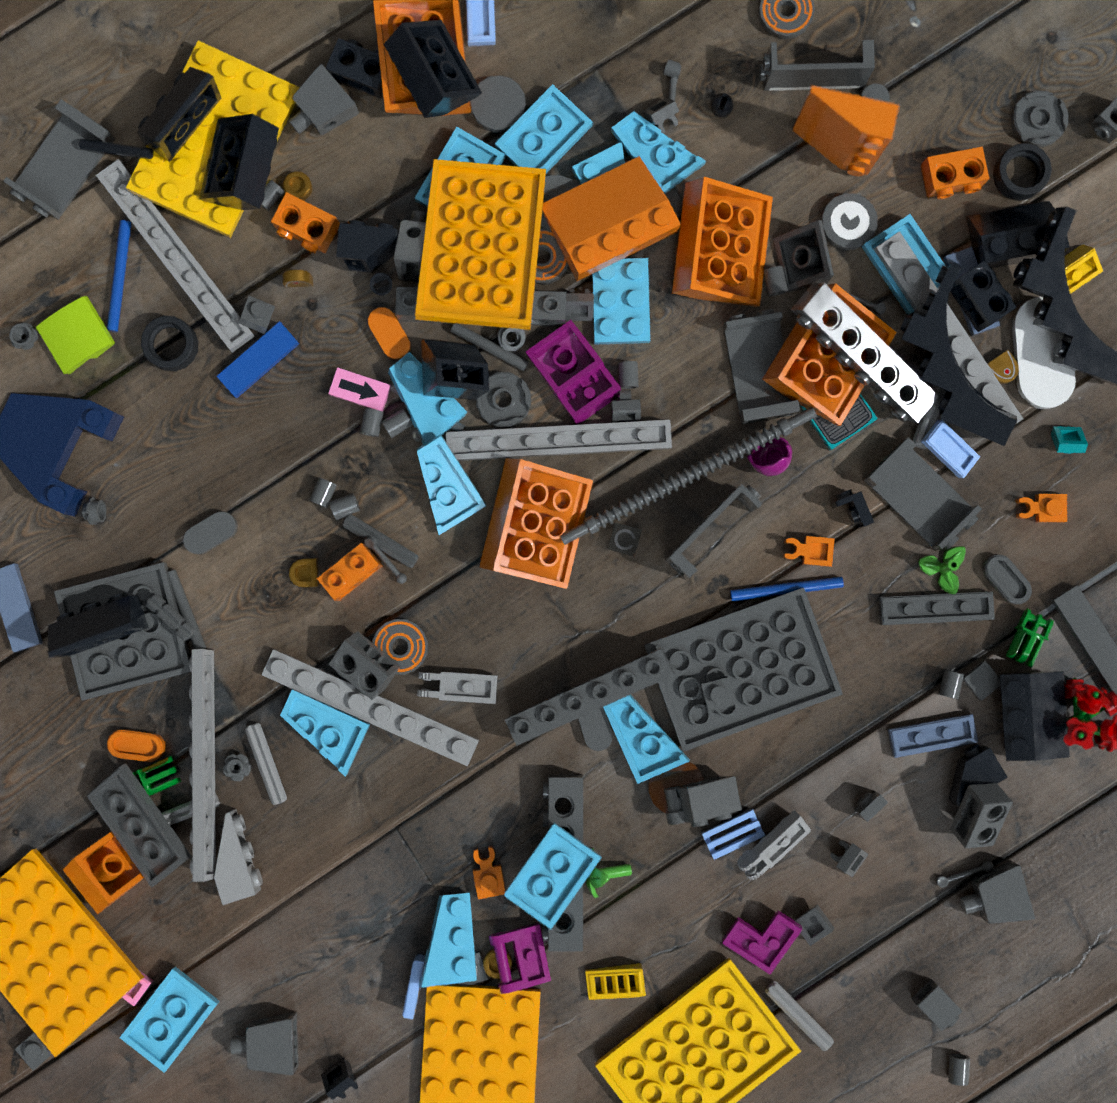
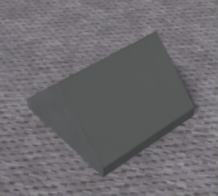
M817 220L774 238L779 266H783L788 292L807 289L812 283L827 284L834 276L822 220Z

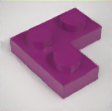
M777 910L762 932L737 917L723 937L722 944L771 975L802 931V925Z

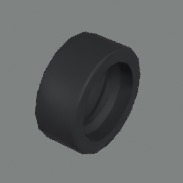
M1029 143L1016 144L1006 150L995 164L993 172L995 186L1008 199L1017 201L1030 199L1038 194L1050 180L1051 162L1045 151L1038 146ZM1013 158H1027L1037 168L1038 178L1030 187H1018L1007 176V165Z
M161 316L153 319L145 327L141 335V348L144 356L150 363L165 371H179L186 368L194 361L198 353L199 342L195 331L185 321L175 316ZM165 328L180 330L186 339V347L183 353L173 360H165L159 357L154 349V340L157 334Z

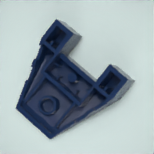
M11 393L0 414V459L39 503L62 514L75 517L87 491L60 479L62 471L83 429L101 438L113 441L124 416L90 400Z

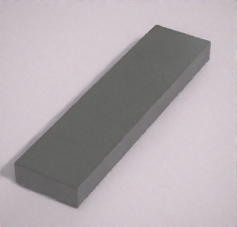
M1074 585L1051 601L1110 692L1114 691L1117 694V645L1079 586Z
M993 592L878 597L880 625L995 620Z

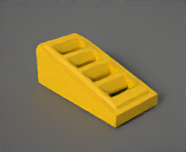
M641 963L585 970L589 1000L646 996ZM623 975L624 988L618 987L617 976ZM629 975H634L635 987H630ZM606 976L612 977L613 989L607 990ZM594 977H600L602 991H596Z

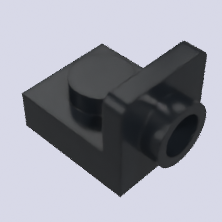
M850 489L836 495L837 501L831 503L832 509L848 503L850 507L847 509L849 519L853 525L857 524L858 529L875 523L861 491L853 494Z

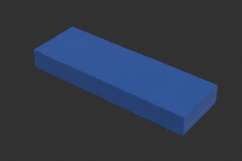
M279 321L217 377L233 396L238 398L300 343Z

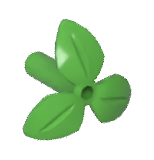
M955 546L946 550L943 554V563H940L935 556L927 555L918 561V565L929 576L940 572L939 586L950 594H956L959 588V579L952 571L959 569L964 561L966 549L964 546Z
M630 864L606 868L594 867L585 880L589 892L594 898L599 897L595 888L603 886L611 878L631 875L632 869Z

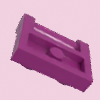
M538 923L489 935L490 945L494 946L501 980V983H499L501 994L511 993L551 981L541 929ZM510 941L513 944L520 977L512 980L504 944Z

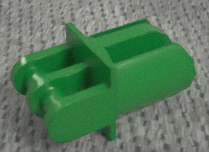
M1026 608L1017 627H1014L1017 631L1005 656L1010 659L1015 656V661L1019 663L1025 661V665L1032 668L1044 641H1049L1048 635L1053 627L1054 620H1045L1041 614L1034 615L1030 609ZM1027 621L1032 622L1029 629L1025 628ZM1039 626L1043 628L1041 634L1036 633Z
M171 756L133 772L134 775H139L141 779L140 784L144 786L149 796L182 782L181 777H178L160 786H156L155 781L178 772L176 766L154 776L150 772L172 762Z

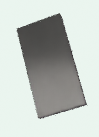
M127 764L118 767L86 795L151 888L192 857Z

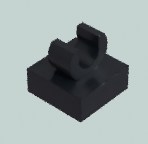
M344 1057L321 1074L325 1093L332 1100L336 1097L344 1099L346 1097L345 1091L351 1086L355 1090L358 1088L351 1064Z

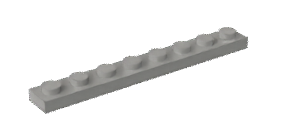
M116 160L96 175L229 350L234 352L254 337L253 333L248 327L238 323L240 316L153 203L126 189L131 175L120 160Z
M899 231L874 248V251L913 310L926 314L927 310L923 309V305L930 292L936 293L937 287ZM947 304L948 335L958 365L976 390L996 406L1016 415L1018 423L1023 417Z
M670 420L446 432V443L458 461L672 448Z
M192 649V656L189 659V669L192 673V685L189 688V697L192 701V713L189 718V725L192 729V742L189 747V753L192 758V771L189 780L192 786L190 813L193 816V828L190 832L193 858L190 862V871L193 874V882H201L214 879L216 870L214 650Z
M276 649L272 650L262 673L264 677L467 767L479 742V739L380 695L371 700L360 693L358 688L352 683Z

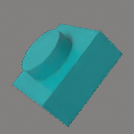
M1053 426L1051 438L1057 453H1086L1088 443L1081 427Z

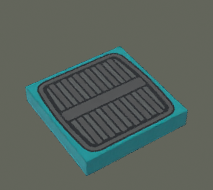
M860 393L841 426H837L819 415L810 420V423L831 451L878 418ZM799 404L802 411L807 410V408Z

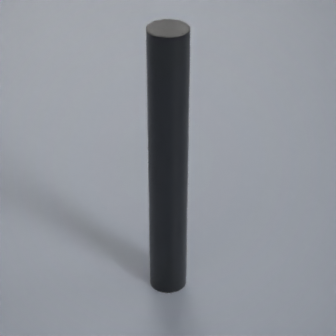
M81 139L79 141V148L85 151L143 159H152L154 155L153 149L148 147Z

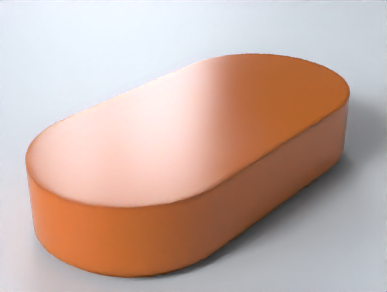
M384 307L373 310L368 318V325L388 358L400 360L411 350V343L391 310Z
M121 729L113 732L107 740L109 752L114 757L152 762L160 759L166 749L164 739L160 735L150 732Z

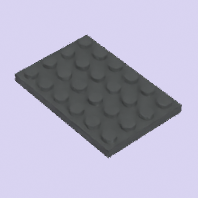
M804 588L644 644L647 654L663 647L674 670L673 676L658 682L683 752L843 694ZM729 677L736 705L708 712L700 684Z

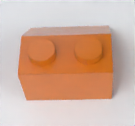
M112 831L73 858L63 869L97 914L144 879Z

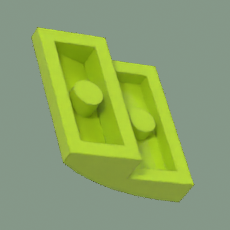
M83 296L66 305L36 326L63 374H71L87 360L98 358L115 344L88 296Z

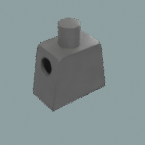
M320 64L293 95L292 99L299 112L288 122L298 134H301L312 125L320 135H324L357 116L359 111L355 102L325 67Z
M412 211L410 221H401L394 255L399 280L419 283L427 219L425 212Z
M1013 861L1006 862L990 872H985L973 878L971 884L974 894L960 897L961 907L965 914L979 911L981 918L990 924L1035 919L1021 866Z
M297 1012L251 1021L246 1028V1036H232L231 1054H247V1068L249 1070L294 1075L299 1066Z

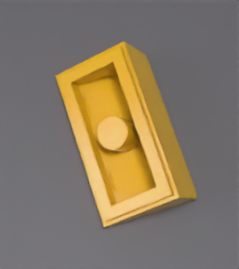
M1080 245L1064 256L1065 272L1070 294L1103 272L1093 247Z

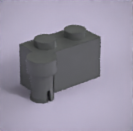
M717 776L664 789L668 807L666 817L669 825L686 822L691 823V827L704 826L708 824L707 819H729L732 817L731 813L742 810L735 776Z

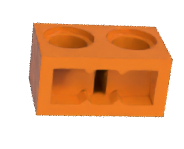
M983 146L930 156L921 165L927 198L937 196V199H945L960 191H964V194H972L980 191L981 187L989 180ZM964 168H970L974 172V177L967 176L964 173ZM936 173L944 174L947 182H940L936 177Z
M287 192L271 220V223L277 229L276 234L289 241L292 238L301 241V246L312 253H316L317 250L326 253L340 225L335 216ZM290 215H299L296 223L292 225L286 224V220ZM323 227L324 230L320 236H311L313 228Z
M360 543L319 576L317 580L334 601H341L382 568L383 565L365 544Z

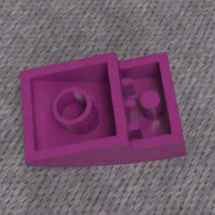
M569 320L526 351L527 356L576 425L581 424L620 396L619 391H621V387L572 320Z

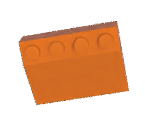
M373 0L385 112L422 114L395 64L392 62L384 43L401 23L442 20L466 63L459 0ZM470 101L446 115L471 113Z
M812 86L792 131L838 168L846 170L848 174L852 176L868 175L892 140L899 105Z
M640 156L544 202L542 213L576 281L675 234L681 225L668 198Z
M701 177L685 183L672 293L700 300L760 306L773 197L708 177Z
M836 283L827 285L888 346L890 345L897 333ZM826 311L822 316V321L824 325L828 321V314ZM797 322L762 380L785 397L793 401L798 400L799 404L807 409L813 407L817 415L837 426H841L865 385L861 384L854 377L855 372L850 367L843 366L835 359L836 353L831 348L823 347L816 340L817 335L811 329L808 330ZM844 331L842 334L843 343H845L847 340L846 331ZM865 349L861 354L862 362L866 359Z
M506 458L479 568L567 589L579 538L564 545L560 536L583 523L593 480L526 460Z

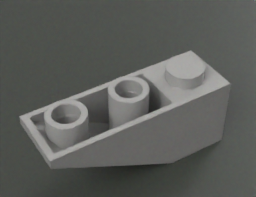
M236 809L229 811L225 815L214 876L222 905L256 895L261 890L260 885L263 884L261 873L258 868L255 869L252 858H254L252 844L250 841L246 842L243 832L246 830L244 818L241 814L238 815Z

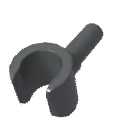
M668 60L663 75L671 77L668 98L675 101L676 85L680 76L681 65L676 61Z

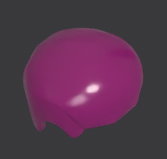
M780 437L779 440L774 438L772 439V444L766 442L765 447L758 446V451L752 449L751 455H748L747 458L758 473L767 477L776 476L783 473L791 463L792 447L785 438Z

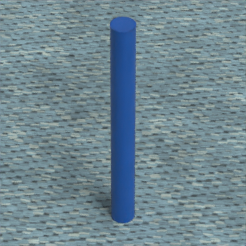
M120 220L107 323V330L110 332H118L131 230V222Z
M842 576L730 590L731 601L783 595L800 588H804L805 592L843 588L844 583Z

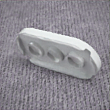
M1036 297L1024 303L1013 317L1014 358L1019 365L1016 383L1019 394L1023 399L1031 403L1030 405L1039 409H1050L1063 404L1073 393L1075 371L1052 363L1055 357L1053 355L1054 348L1057 342L1062 340L1063 336L1033 325L1035 307L1043 300V297Z

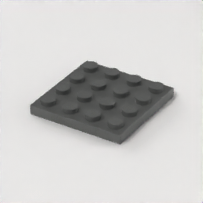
M163 562L54 591L60 615L68 612H74V615L83 613V607L100 602L101 606L111 602V597L127 592L128 596H138L149 626L145 630L70 656L81 701L191 672L189 669L190 654L186 640H182L176 634V630L169 628L157 616V612H152L146 606L148 599L157 594L165 600V604H169L179 613L168 576L167 563Z

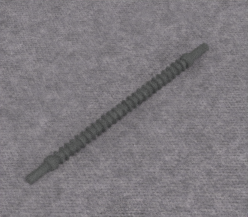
M811 407L789 419L782 418L777 421V425L770 424V429L763 428L762 433L755 432L756 436L752 437L749 435L748 440L741 439L740 444L734 443L733 448L727 446L726 451L719 450V455L712 454L711 459L705 457V462L701 463V461H698L697 466L690 465L691 469L687 470L684 468L681 474L676 472V476H669L668 481L662 479L660 485L654 483V488L648 486L646 492L640 490V495L636 496V494H633L632 499L625 498L626 502L622 503L619 501L618 506L611 505L610 510L605 508L603 514L597 512L596 517L591 515L585 518L584 523L568 530L560 537L564 545L589 532L594 534L600 530L599 527L606 528L607 523L613 524L614 519L620 521L622 515L627 517L628 512L635 513L636 508L642 510V505L646 504V506H649L650 501L657 502L656 498L660 497L663 499L664 494L671 495L672 490L677 492L679 486L685 488L687 482L692 484L693 479L699 481L701 475L707 477V472L714 473L715 468L722 469L721 465L725 464L728 466L731 460L736 462V458H743L744 453L750 455L752 449L758 451V446L765 447L766 442L772 444V439L779 440L780 435L785 437L791 434L792 429L816 418L817 414L814 408Z

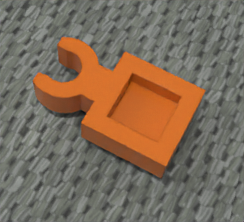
M1036 494L1035 502L1028 497L1016 499V503H1024L1027 506L1025 513L1016 514L1018 519L1030 518L1035 514L1036 523L1067 522V494Z
M805 536L804 544H801L795 538L784 540V543L793 544L795 551L793 554H783V558L792 560L803 556L802 564L832 567L834 538Z
M489 846L490 856L488 858H481L478 848L473 853L475 862L480 865L479 869H473L478 899L504 895L506 891L501 864L493 866L492 863L495 858L493 846Z

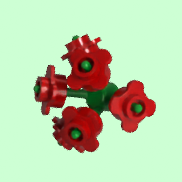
M1077 678L1066 680V698L1073 699L1074 715L1068 717L1067 734L1063 737L1065 744L1068 746L1075 744L1082 746L1083 749H1090L1094 745L1092 737L1095 734L1094 741L1099 749L1103 750L1106 748L1108 752L1117 749V715H1114L1117 713V694L1114 691L1108 693L1104 687L1100 688V691L1094 685H1084V680ZM1102 711H1105L1109 717L1114 715L1113 720L1106 719L1099 727L1091 721V718Z

